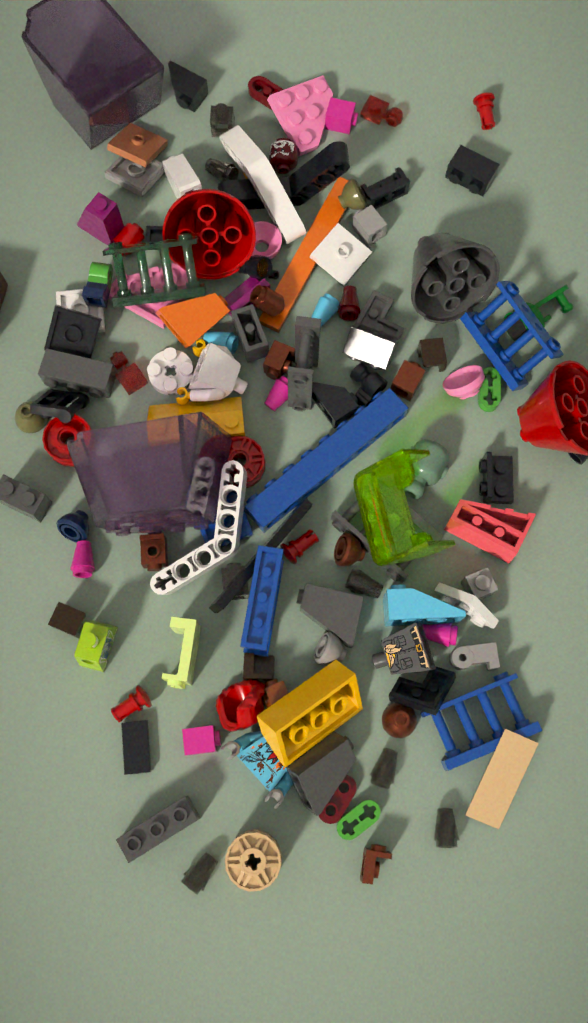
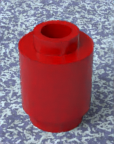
M127 223L114 238L113 248L123 257H126L128 254L131 255L145 239L143 235L144 230L136 223Z

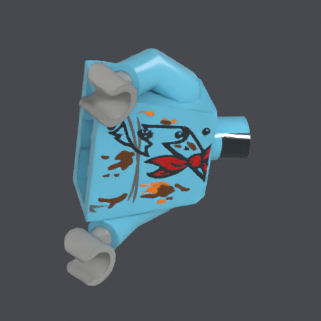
M261 730L245 733L236 740L227 742L221 748V751L225 748L231 750L232 755L227 760L237 756L268 789L269 794L266 796L265 802L270 797L275 798L277 804L274 809H277L283 802L284 796L293 785L287 769L281 764L262 735Z

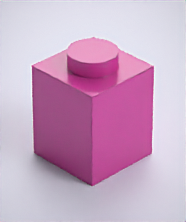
M330 97L325 115V129L350 135L352 126H356L358 120V113L355 112L356 103Z
M213 725L182 729L184 754L186 756L217 752V746H221L220 730L215 731V726Z

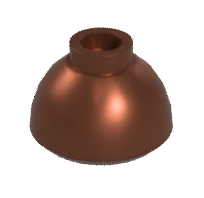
M344 533L339 537L334 549V560L338 566H349L356 561L364 559L365 548L361 547L360 542L355 536Z
M393 703L384 710L382 725L390 736L405 738L412 734L416 728L417 717L412 708Z

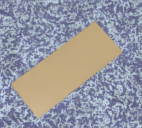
M505 729L465 815L499 829L539 743Z

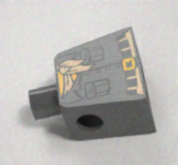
M414 623L381 640L384 651L372 655L376 669L388 666L391 675L436 669L422 623Z

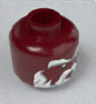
M279 138L269 148V162L278 173L287 174L295 169L298 164V149L291 139Z

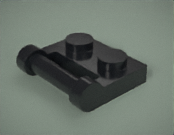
M49 389L30 404V413L40 415L42 418L56 417L61 422L68 423L74 418V414L78 410L84 409L89 405L90 400L83 393Z

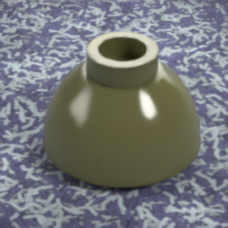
M355 179L349 180L342 190V195L338 196L343 209L347 207L353 210L366 208L367 202L358 182Z
M33 401L22 403L15 412V422L18 428L26 433H36L42 430L48 421V418H42L40 415L30 413V404Z

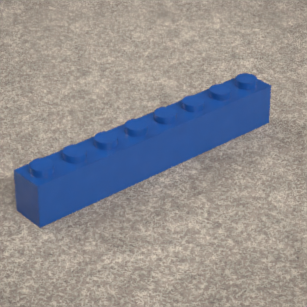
M390 388L384 393L382 391L378 392L372 398V403L367 407L365 405L361 406L354 413L355 416L351 420L341 422L334 434L324 436L319 441V446L314 450H307L301 456L302 460L296 465L292 463L287 466L282 472L283 475L277 480L275 478L270 480L265 485V490L259 495L255 493L248 498L245 511L264 533L406 417L408 407Z

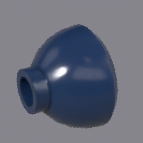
M81 510L63 515L56 523L59 532L70 541H86L89 535V523L87 521L89 517Z

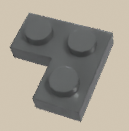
M373 290L356 322L399 339L404 332L403 327L385 319L393 305L394 299Z

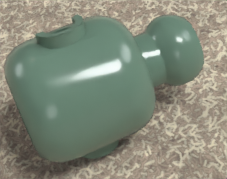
M427 439L418 441L414 447L411 446L408 455L405 457L407 461L404 467L409 480L403 483L402 491L410 498L419 499L424 494V486L435 485L440 479H443L449 470L447 464L450 458L446 448L435 441Z

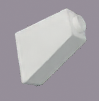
M183 153L162 161L165 175L177 199L191 191L202 189L199 178Z

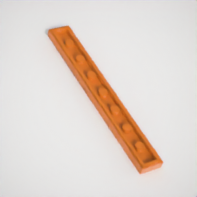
M342 177L336 180L275 289V292L284 297V310L274 317L263 312L259 318L261 325L278 333L280 332L317 265L310 258L311 253L337 223H340L347 208L343 209L338 196L342 195V190L349 180Z

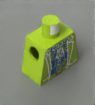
M94 620L85 621L74 655L78 664L82 667L104 672L118 627Z

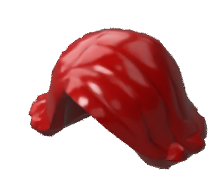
M251 679L243 680L222 690L216 700V709L224 729L234 732L248 729L258 723L257 715L264 711L262 696L265 693V685L262 682Z

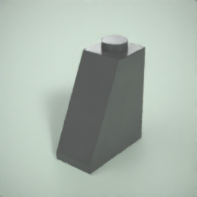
M306 583L304 590L299 589L296 603L301 604L300 611L327 632L331 631L346 647H353L364 597Z
M335 731L286 767L303 805L316 816L322 813L356 761L352 751L354 746L347 736L343 737Z

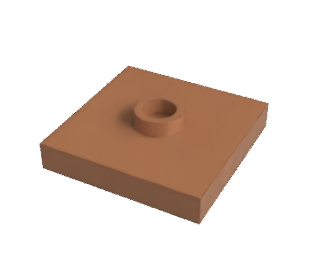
M129 123L107 143V150L143 167H147L167 147L168 139Z

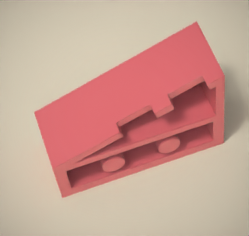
M460 499L444 530L510 563L517 555L536 514L513 512L514 509L509 508L505 510L492 508L488 504Z

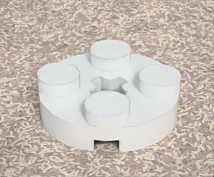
M169 347L157 353L151 359L147 372L150 383L156 391L164 395L173 393L177 395L179 387L189 388L194 368L191 359L185 353ZM175 368L176 375L166 376V370Z

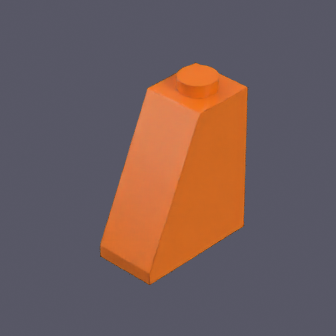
M216 293L161 307L155 313L184 348H187L230 310L227 307V301L221 295L218 296Z

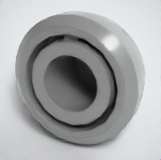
M328 631L321 636L317 643L314 660L320 665H329L334 660H338L341 663L345 659L347 650L343 648L340 639L334 633Z

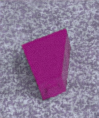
M100 192L86 206L77 223L78 227L112 249L114 238L124 227L117 203Z

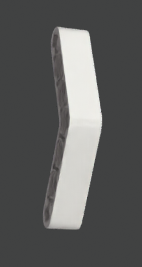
M239 125L221 134L219 138L223 147L251 181L274 225L279 229L284 242L288 245L306 234V229L265 154Z
M228 461L222 468L214 538L156 573L150 581L151 589L155 593L170 595L238 553L247 483V471L238 461ZM236 468L240 473L235 474L233 479L230 472H234ZM233 481H234L237 485H239V487L234 486V485H233ZM231 491L237 492V500L233 503H228L226 499L228 493ZM229 515H233L235 518L233 526L226 528L224 519ZM230 539L232 548L228 552H223L221 549L222 542ZM209 552L211 560L208 564L203 565L200 561L201 555ZM187 564L190 568V573L187 577L182 578L180 569L183 565ZM162 579L170 580L165 584L166 588H160V585L163 584Z

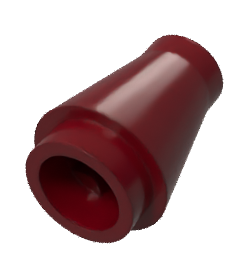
M349 285L343 289L338 313L341 319L354 321L358 318L361 311L357 297V288Z

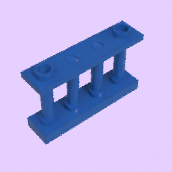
M499 281L496 285L502 293L480 313L477 311L466 312L460 317V320L512 391L523 389L529 384L525 379L526 374L547 356L550 359L560 358L564 354L560 350V343L549 335L520 296V290L517 285L511 281ZM508 300L515 311L497 328L491 331L485 324L486 319ZM519 319H522L528 330L507 349H504L498 342L499 337ZM535 337L542 346V349L521 367H517L512 361V356Z
M258 545L240 645L241 648H244L243 653H254L258 656L268 657L284 560H282L283 549Z
M506 671L494 676L495 682L445 702L441 705L436 716L431 714L447 751L445 753L447 758L441 760L444 770L449 771L495 751L505 729L502 728L486 691L500 686L516 721V724H514L516 729L512 730V732L527 738L542 731L538 721L530 723L529 719L525 718L509 681L518 678L516 673L509 676ZM476 695L493 731V734H491L493 739L486 742L479 738L463 702ZM452 705L455 706L470 741L468 744L470 749L463 752L456 748L440 711ZM426 712L420 713L422 718L430 715Z

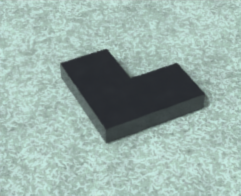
M435 666L436 669L429 670L423 683L399 677L389 693V700L436 716L456 679V673Z

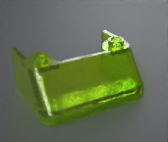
M400 449L355 475L353 484L371 556L374 563L379 566L427 557L455 545L454 540L434 541L429 533L419 532L416 534L404 489L414 482L415 470L413 463L429 456V450Z

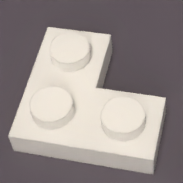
M440 582L434 591L441 597V601L466 611V614L471 616L470 621L481 628L485 625L494 629L499 622L475 595Z

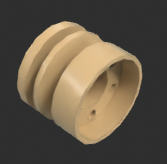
M259 829L247 830L238 835L228 847L225 856V868L230 880L238 888L249 892L261 891L270 886L278 877L282 863L281 849L277 840L268 832ZM250 854H254L255 858L260 857L261 859L257 863L256 868H253L252 864H247L246 862L249 860Z

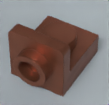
M371 844V848L364 847L360 875L362 883L373 885V879L378 878L380 862L376 861V857L392 859V853L386 851L387 846Z

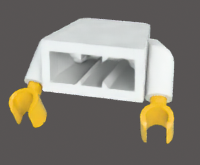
M198 339L196 341L197 347H192L193 354L199 357L189 385L191 391L188 392L186 388L179 387L177 393L179 395L184 394L185 396L182 398L176 397L177 403L185 405L190 399L191 401L221 400L231 394L233 390L243 394L248 382L238 377L241 365L235 360L229 349L213 343L206 345L203 339Z

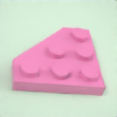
M323 75L271 94L267 99L288 139H291L296 144L298 157L316 150L320 143L325 125L326 111L330 97H333V92Z
M171 263V266L162 268L157 266L140 270L141 273L127 275L126 273L118 275L112 283L109 299L164 329L166 325L155 312L161 307L183 302L198 278L187 274L186 270L177 263Z

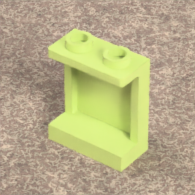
M171 617L170 628L177 634H184L178 673L176 675L162 673V679L172 688L185 689L186 685L192 686L201 626L194 619Z

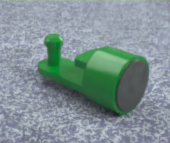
M567 284L534 305L526 302L544 328L545 322L550 320L551 316L549 314L543 318L538 307L555 297L562 308L560 309L562 313L566 314L573 309V304L569 303L563 293L569 289ZM513 309L512 311L507 313L504 317V320L507 319L515 310ZM519 319L507 330V333L516 341L528 330V327L522 319Z

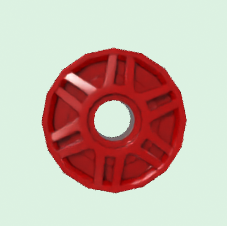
M76 414L68 423H63L56 417L53 418L45 427L42 437L44 449L57 463L70 467L81 465L89 460L95 451L97 442L95 433L84 418ZM74 436L73 442L65 444L67 438Z
M234 436L226 439L219 445L215 453V466L220 479L223 465L226 462L245 459L246 463L243 466L247 471L246 488L254 486L261 480L265 472L266 461L261 446L255 440L246 436ZM235 468L234 472H230V475L234 479L235 474L240 472ZM233 481V485L236 486V487H239V485H237V484Z

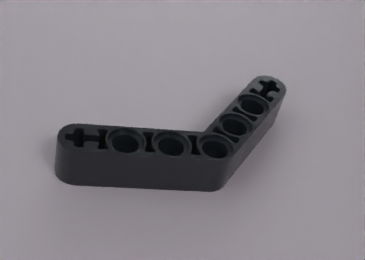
M341 141L333 142L289 177H278L293 206L304 204L350 169L347 144ZM249 179L225 180L218 184V190L236 197L248 210L266 209Z

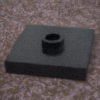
M55 305L44 350L47 348L91 359L102 319Z

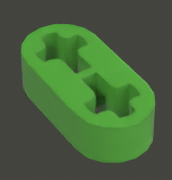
M486 367L483 369L485 379L478 392V405L483 411L492 412L496 410L501 401V375L496 368ZM487 374L493 379L490 386H488V379H486ZM488 393H491V400H495L492 405H489L488 401L485 400Z
M370 799L361 801L337 822L336 827L339 836L345 840H353L379 819L381 814L379 805ZM364 805L375 807L373 818L366 816L362 820L359 819V816L364 813ZM357 819L358 823L353 826L354 833L351 835L348 832L343 834L341 831L344 828L342 823L344 821L351 823Z

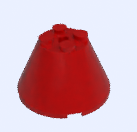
M216 189L191 191L181 196L172 204L164 219L162 235L166 252L175 264L177 263L191 276L213 280L228 277L239 271L240 267L250 259L254 251L256 230L253 218L240 200L224 191Z
M568 360L559 363L526 402L518 407L517 413L521 425L520 436L524 442L529 441L533 446L588 456V369L576 361Z

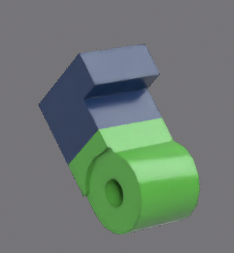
M91 263L88 281L82 291L86 305L107 308L112 286V264Z

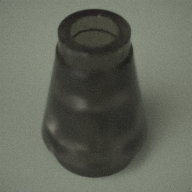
M210 158L205 164V170L220 182L237 180L239 171L232 163Z
M352 570L345 584V587L350 589L352 593L377 599L383 589L382 584H379V582L361 570Z
M383 748L370 773V782L385 789H390L391 784H394L398 755L396 751Z
M451 808L437 809L433 839L436 841L437 848H456L457 841L460 840L453 809Z
M206 852L204 856L183 874L184 878L181 882L198 895L201 890L204 891L218 861Z

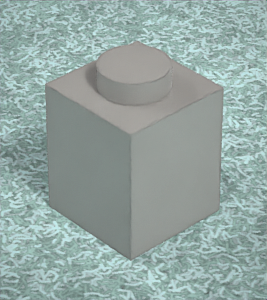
M370 205L365 209H359L354 214L352 228L365 245L369 247L386 236L387 223L376 209Z
M488 567L465 576L461 581L465 592L475 595L479 600L491 596L498 591V587Z

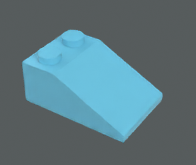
M392 585L391 589H387L383 596L385 627L410 626L414 623H422V625L457 624L466 617V611L416 589L406 588V585Z

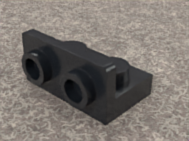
M486 452L483 458L479 460V473H483V482H480L479 495L483 496V503L512 504L514 502L513 456H492V452Z

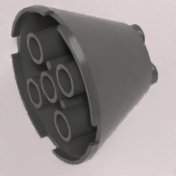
M436 233L430 236H423L418 240V246L413 255L411 301L416 312L423 316L425 320L435 323L458 320L466 312H473L472 308L481 300L485 302L489 298L497 284L500 268L497 257L488 247L450 235L449 233Z

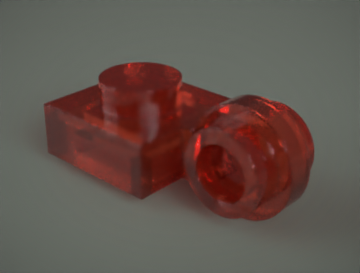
M370 95L361 110L360 117L378 125L385 119L388 125L396 127L403 120V112L396 107L389 109L388 102Z
M123 352L112 353L113 356L110 357L112 364L117 370L119 368L122 369L115 374L116 378L128 395L148 384L147 379L135 362L126 367V364L129 362Z

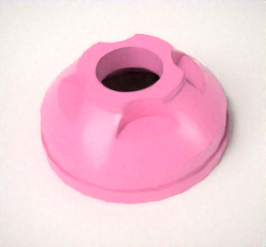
M254 222L256 230L255 247L259 243H265L268 245V249L265 252H259L254 247L251 256L259 255L269 259L274 258L279 253L282 245V236L279 229L269 222Z
M479 365L462 367L445 378L442 384L448 395L464 400L473 397L479 392L484 382V371Z

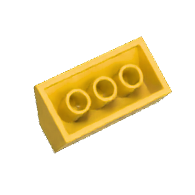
M241 396L214 401H190L185 405L170 403L149 406L147 418L148 437L153 451L217 445L234 436H245Z
M334 660L257 715L262 735L285 768L363 710L356 674L338 660Z

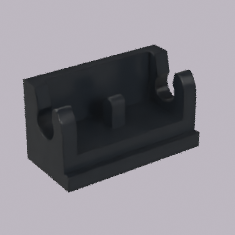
M400 167L395 169L396 172L393 175L368 187L366 184L360 185L367 202L366 207L372 205L377 209L408 194L410 180Z

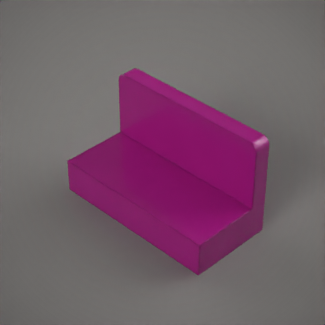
M249 277L228 294L224 299L228 303L227 307L230 310L228 312L232 317L231 311L253 304L250 301V295L256 286H267L271 289L270 283L265 278L259 281L256 278Z

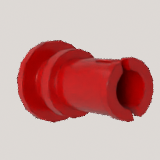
M482 93L473 99L474 105L477 106V112L480 113L481 128L483 130H490L496 125L492 110L495 99L493 93Z
M309 529L295 541H289L288 546L284 543L280 545L281 549L284 550V556L292 564L297 563L296 557L300 558L303 556L304 551L319 542L315 533L312 535L313 530Z
M137 685L135 688L136 693H130L128 695L129 698L111 708L112 715L118 722H121L136 710L141 711L144 705L148 708L152 706L148 694L141 686Z

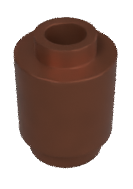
M258 285L251 292L250 301L254 307L271 317L279 315L284 310V297L267 286Z

